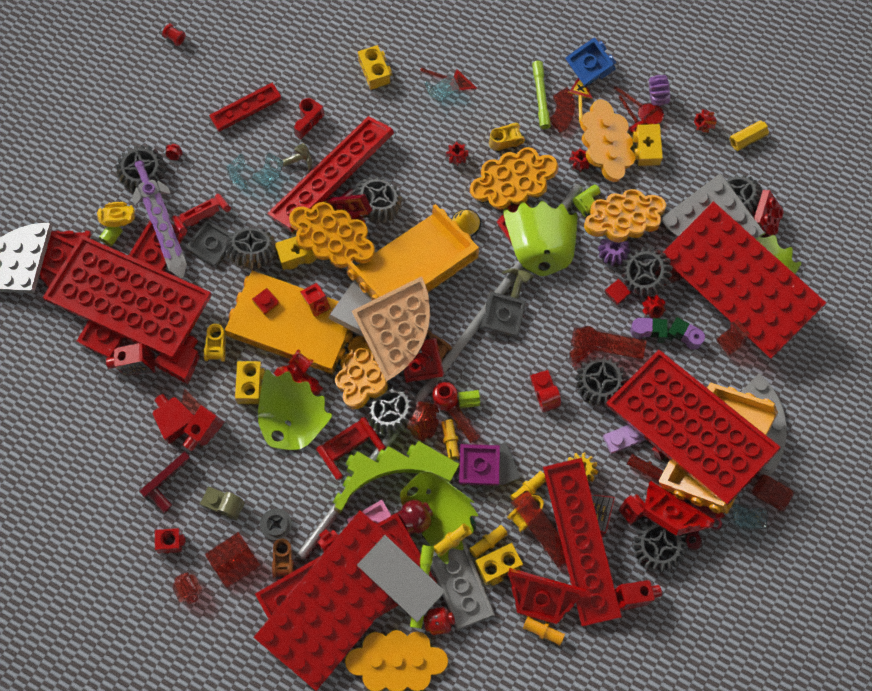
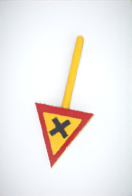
M578 78L568 93L578 95L580 123V119L583 116L582 97L591 100L593 98L588 88L584 87Z

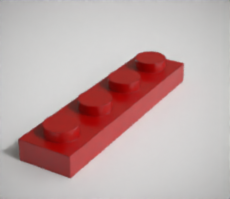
M272 82L210 114L209 117L217 131L220 132L282 100Z

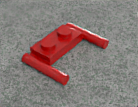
M216 194L214 198L180 214V216L174 215L171 220L178 231L184 235L187 233L186 227L198 224L199 220L205 217L214 216L220 210L219 205L225 212H230L231 207L221 194Z
M363 417L323 445L318 446L316 450L335 479L339 481L343 478V475L333 462L334 460L336 461L367 441L369 437L379 452L381 449L385 450L386 447L374 429L369 425L367 419Z

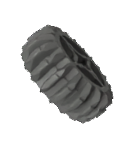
M134 145L133 150L127 148L128 153H122V158H118L119 164L116 165V175L119 177L120 183L126 189L130 188L132 192L142 183L139 172L135 167L137 161L141 160L144 162L149 180L160 182V179L165 177V160H163L162 154L158 153V150H152L150 146L145 149L144 145H141L140 148Z
M737 174L734 178L729 176L726 181L753 216L754 211H757L762 195L761 185L757 180H753L751 176L746 178L745 174L742 177H739Z
M377 176L374 179L369 177L367 180L363 179L361 183L358 182L353 195L365 194L373 209L371 213L362 215L363 219L367 217L369 222L375 220L378 223L381 220L385 223L387 219L391 221L393 217H396L402 206V197L400 196V191L397 190V185L392 186L391 181L386 182L385 178L380 180Z
M242 227L241 230L236 229L234 233H230V236L227 237L225 251L227 259L231 261V264H236V267L242 266L243 269L250 268L252 270L254 267L259 269L260 266L266 267L267 263H271L276 254L274 237L271 236L270 232H265V229L259 230L258 227L255 229L251 227L245 229Z
M642 247L640 253L637 249L634 250L636 255L632 256V254H629L630 261L624 260V263L627 265L622 267V271L625 272L621 275L625 279L624 285L628 286L627 289L633 291L636 296L640 293V296L644 298L647 293L649 297H652V292L659 295L658 289L665 290L664 283L670 284L667 278L673 276L669 272L673 270V267L669 265L670 259L666 258L665 253L660 254L661 251L659 249L654 251L652 247H649L648 251H646L645 247ZM646 259H654L653 261L651 260L648 263L641 262ZM661 265V273L659 278H657L655 273L658 270V266ZM637 266L638 273L635 275L636 278L633 279V271ZM642 267H643L645 270L650 271V274L652 275V277H651L649 274L647 275L646 273H644V270L642 269ZM646 281L653 282L650 285H640L641 283L643 284Z
M595 355L594 361L590 357L587 358V363L582 362L581 368H577L576 372L578 374L575 375V380L577 381L575 387L580 388L578 394L584 393L583 400L590 398L589 404L597 401V407L600 406L601 402L606 406V402L627 382L624 380L627 374L622 373L624 367L618 368L619 361L612 363V357L609 360H605V355H602L601 359ZM599 368L597 373L586 375L589 371ZM606 370L610 371L613 376L608 375ZM602 374V377H601V378L603 379V383H602V385H601V387H600V382H599L598 379L600 378V375ZM588 385L594 386L595 389H596V392L593 391L592 389H590V387H589ZM615 386L612 391L603 393L604 388Z
M393 385L392 389L389 390L388 388L382 396L373 398L374 401H368L370 407L366 408L368 413L366 415L367 420L374 431L382 436L388 435L392 438L394 433L399 436L401 431L406 433L407 427L412 428L411 422H417L415 416L419 415V411L417 410L418 404L415 401L416 399L410 391L404 390L402 387L397 389Z
M648 520L647 525L643 523L641 525L642 530L637 529L635 532L638 536L633 537V541L637 544H633L632 549L639 550L634 553V556H641L638 563L641 564L645 561L644 568L647 569L651 565L652 572H655L657 567H659L660 573H663L665 568L668 572L672 570V566L677 568L679 566L677 561L682 562L684 558L681 555L687 553L683 549L687 546V542L681 541L685 538V535L676 536L659 524H654L652 520ZM660 531L657 538H645L650 532ZM666 534L673 539L675 546L667 541ZM661 539V546L664 545V547H662V549L658 553L659 549L657 548L656 544ZM644 545L653 551V558L646 552ZM662 553H674L672 558L660 560Z

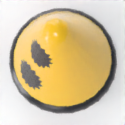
M459 210L451 218L470 237L476 235L481 228L480 216L473 210Z

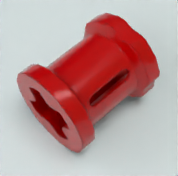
M171 23L167 24L162 31V37L170 39L176 46H180L186 37L185 32L177 30Z
M298 349L288 363L294 364L304 374L314 360H309Z

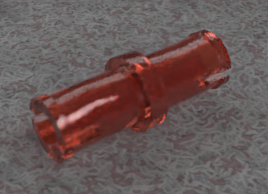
M458 405L448 411L456 422L458 430L463 432L470 444L480 438V435L471 425V420L466 418Z
M634 454L630 456L626 464L642 472V475H648L657 481L660 480L664 470L652 465L651 461L647 462Z

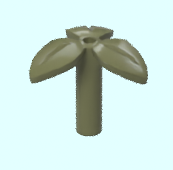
M304 143L294 149L298 154L281 160L283 167L303 159L307 162L308 173L312 168V158L309 155L308 147Z
M516 268L507 269L502 272V274H515L516 280L511 297L517 299L523 281L526 283L534 278L530 272Z

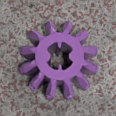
M655 75L649 79L650 100L653 106L668 104L670 101L669 82L666 75Z
M607 237L606 239H601L598 251L600 252L599 257L605 258L604 263L610 261L613 266L615 262L620 265L622 260H627V254L630 253L628 241L618 243L609 240Z

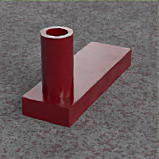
M348 189L340 197L328 198L324 201L329 203L335 211L344 210L350 216L367 215L373 211L365 194L353 195L352 189Z
M184 451L139 490L145 499L150 497L163 513L167 512L173 505L158 488L191 460L187 453Z

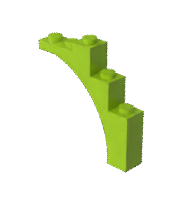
M420 441L416 445L412 444L406 453L409 458L387 446L385 451L381 449L376 458L379 461L378 463L357 451L355 456L350 455L345 464L348 466L346 472L351 474L352 477L347 476L342 485L345 487L342 494L338 492L332 503L335 504L334 510L341 514L351 495L367 483L386 475L395 473L419 474L424 471H430L449 483L459 463Z

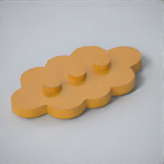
M598 99L591 105L590 112H586L580 119V126L584 131L582 142L588 148L586 158L589 163L595 167H600L603 176L607 180L618 182L624 177L625 169L631 167L635 161V155L630 149L633 145V139L627 133L629 129L627 120L622 115L615 114L609 102Z
M530 147L521 149L517 154L507 152L499 160H488L482 165V177L475 179L471 183L470 194L476 201H489L492 207L499 210L507 208L511 203L520 205L521 202H526L529 196L536 198L546 192L548 187L547 180L555 177L558 173L559 165L553 156H539L537 151Z
M635 189L626 190L623 195L617 193L610 194L607 200L600 199L592 203L590 208L591 215L585 219L584 229L592 236L600 237L606 235L609 240L618 243L626 241L628 237L640 238L645 231L652 232L659 228L661 223L660 216L665 212L666 202L662 197L657 195L645 196L642 192Z
M325 202L315 204L312 209L297 207L291 211L289 221L291 227L297 231V245L303 250H312L317 259H329L335 267L345 268L348 266L349 261L367 263L374 257V245L370 240L366 239L368 235L366 224L358 219L352 220L347 211H335L329 203Z
M361 335L354 337L349 342V353L342 357L340 361L342 370L335 376L336 386L340 391L344 392L343 400L347 407L351 409L362 408L368 402L369 397H380L388 389V382H386L364 336Z
M395 630L387 636L379 632L367 635L363 642V648L350 651L346 656L345 664L351 674L363 676V683L370 691H382L385 688L389 691H404L407 687L412 691H423L430 684L431 675H439L445 671L448 665V658L442 649L430 647V640L424 633L412 632L407 636L402 631Z

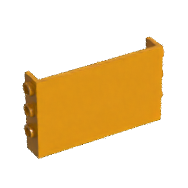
M435 204L433 205L431 216L375 252L371 261L359 263L356 266L349 261L347 274L352 281L355 280L359 284L362 292L367 293L372 301L421 276L426 285L427 292H430L476 260L479 255V247L472 241L468 233H464L460 229L456 221H452L447 216L444 209H440Z
M252 270L250 275H247L244 280L243 291L237 295L235 308H232L229 313V321L225 328L227 337L291 359L299 349L301 350L300 353L309 360H314L310 367L333 375L339 359H342L345 355L346 349L344 347L346 343H349L353 336L352 330L329 319L331 312L339 301L327 297L331 309L314 317L300 291L304 290L303 288ZM268 288L279 301V305L264 315L253 303L252 298Z
M714 383L709 384L707 388L765 435L768 434L778 414L773 401L756 398L751 393L744 394L738 392L732 387L726 388ZM671 459L659 480L661 487L672 493L676 498L691 500L693 504L700 507L702 505L707 506L715 513L723 512L728 514L735 500L734 498L727 506L725 502L718 500Z

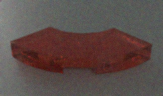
M568 86L553 95L556 111L550 117V122L560 134L572 122L575 111L573 94L568 93L570 91Z

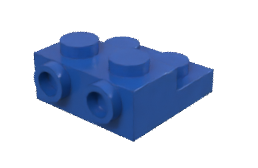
M595 37L565 57L584 87H587L599 77L603 79L616 70L614 65L616 64L615 59L611 54H606L605 50L607 48L602 41L598 42Z

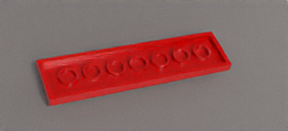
M368 116L267 213L269 218L293 232L295 229L291 227L289 221L291 211L297 207L312 209L315 204L324 202L394 134L393 129Z
M149 221L128 256L164 271L167 264L153 224ZM172 225L177 241L180 244L186 234L182 235L176 226ZM88 321L76 342L108 358L113 357L114 349L119 347L124 337Z
M582 458L544 466V475L571 585L586 589L585 595L576 602L581 626L621 618Z

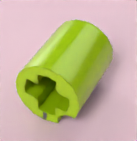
M107 226L99 236V240L111 247L123 230L120 227Z
M479 390L458 392L460 408L480 406Z

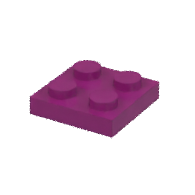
M460 444L459 484L499 486L500 445Z

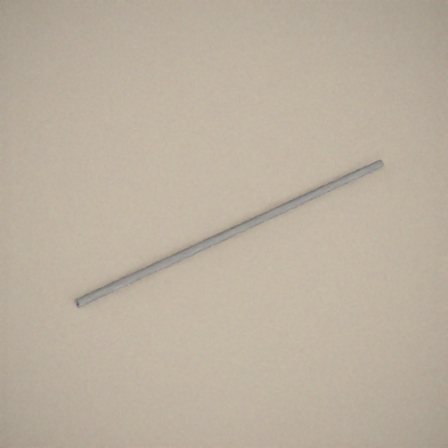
M575 184L561 204L565 206L566 210L572 205L573 198L583 190L580 185ZM519 261L513 266V268L519 270L524 269ZM508 273L494 292L504 295L515 281V274ZM486 303L443 359L444 374L481 326ZM442 377L427 380L415 396L418 408ZM394 433L392 438L388 435L384 437L382 442L386 448L391 446L397 435ZM376 448L369 457L377 463L379 462L376 460L379 450ZM335 504L297 553L303 560L307 558L320 540L319 534L326 529L328 530L340 514L334 510Z

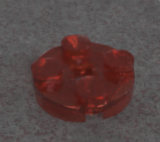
M422 401L416 404L413 416L407 424V428L411 430L413 438L426 441V438L430 439L433 437L439 424V419H436V413H439L436 404Z

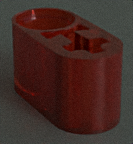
M761 474L751 491L754 496L780 511L786 510L795 494L789 487L765 474Z

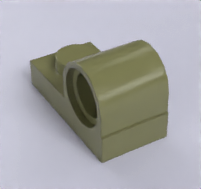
M209 486L200 502L202 507L236 521L245 504L239 496L230 492L223 493Z

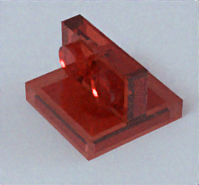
M239 532L204 554L226 588L261 566Z

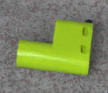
M596 184L573 198V203L584 217L590 215L591 205L595 201L593 198L601 193L600 188Z

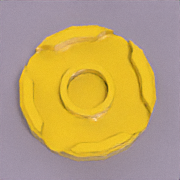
M112 202L106 204L105 208L98 209L97 218L99 223L104 226H125L135 219V210L132 205L127 206L125 202Z

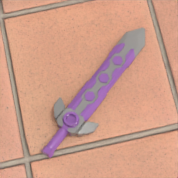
M141 160L137 161L135 167L139 172L142 183L135 189L132 200L136 206L143 198L167 267L170 272L179 278H183L187 263L161 194L170 195L169 188L159 181L149 180L144 162Z

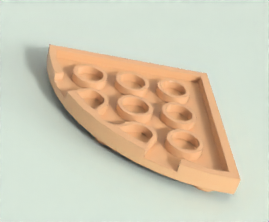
M422 276L352 310V314L386 382L398 375L409 365L418 354L425 340L429 327L430 305L428 292Z

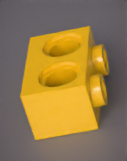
M378 45L358 51V61L370 90L390 84L392 71L389 65L386 66L384 51H380Z
M237 361L235 389L237 404H259L262 380L266 371L262 367L261 362ZM249 371H256L254 376H247ZM247 390H255L252 395H246Z
M510 543L477 559L475 565L485 585L491 583L494 586L503 581L502 578L508 575L509 568L520 571L523 563L513 544ZM506 557H510L514 560V564L507 566L503 560ZM488 566H493L497 572L489 575L485 569Z

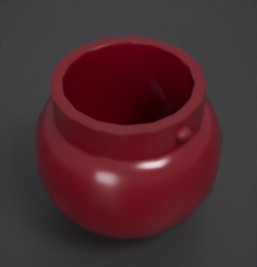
M416 499L410 500L397 512L409 535L422 533L431 525L433 512L426 502L422 503Z

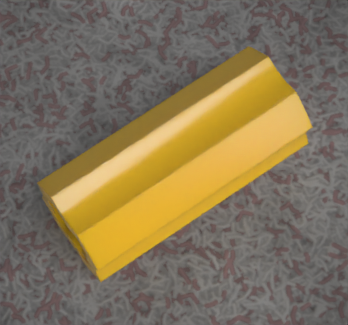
M760 120L735 133L729 138L731 146L734 150L739 151L769 134L768 126Z

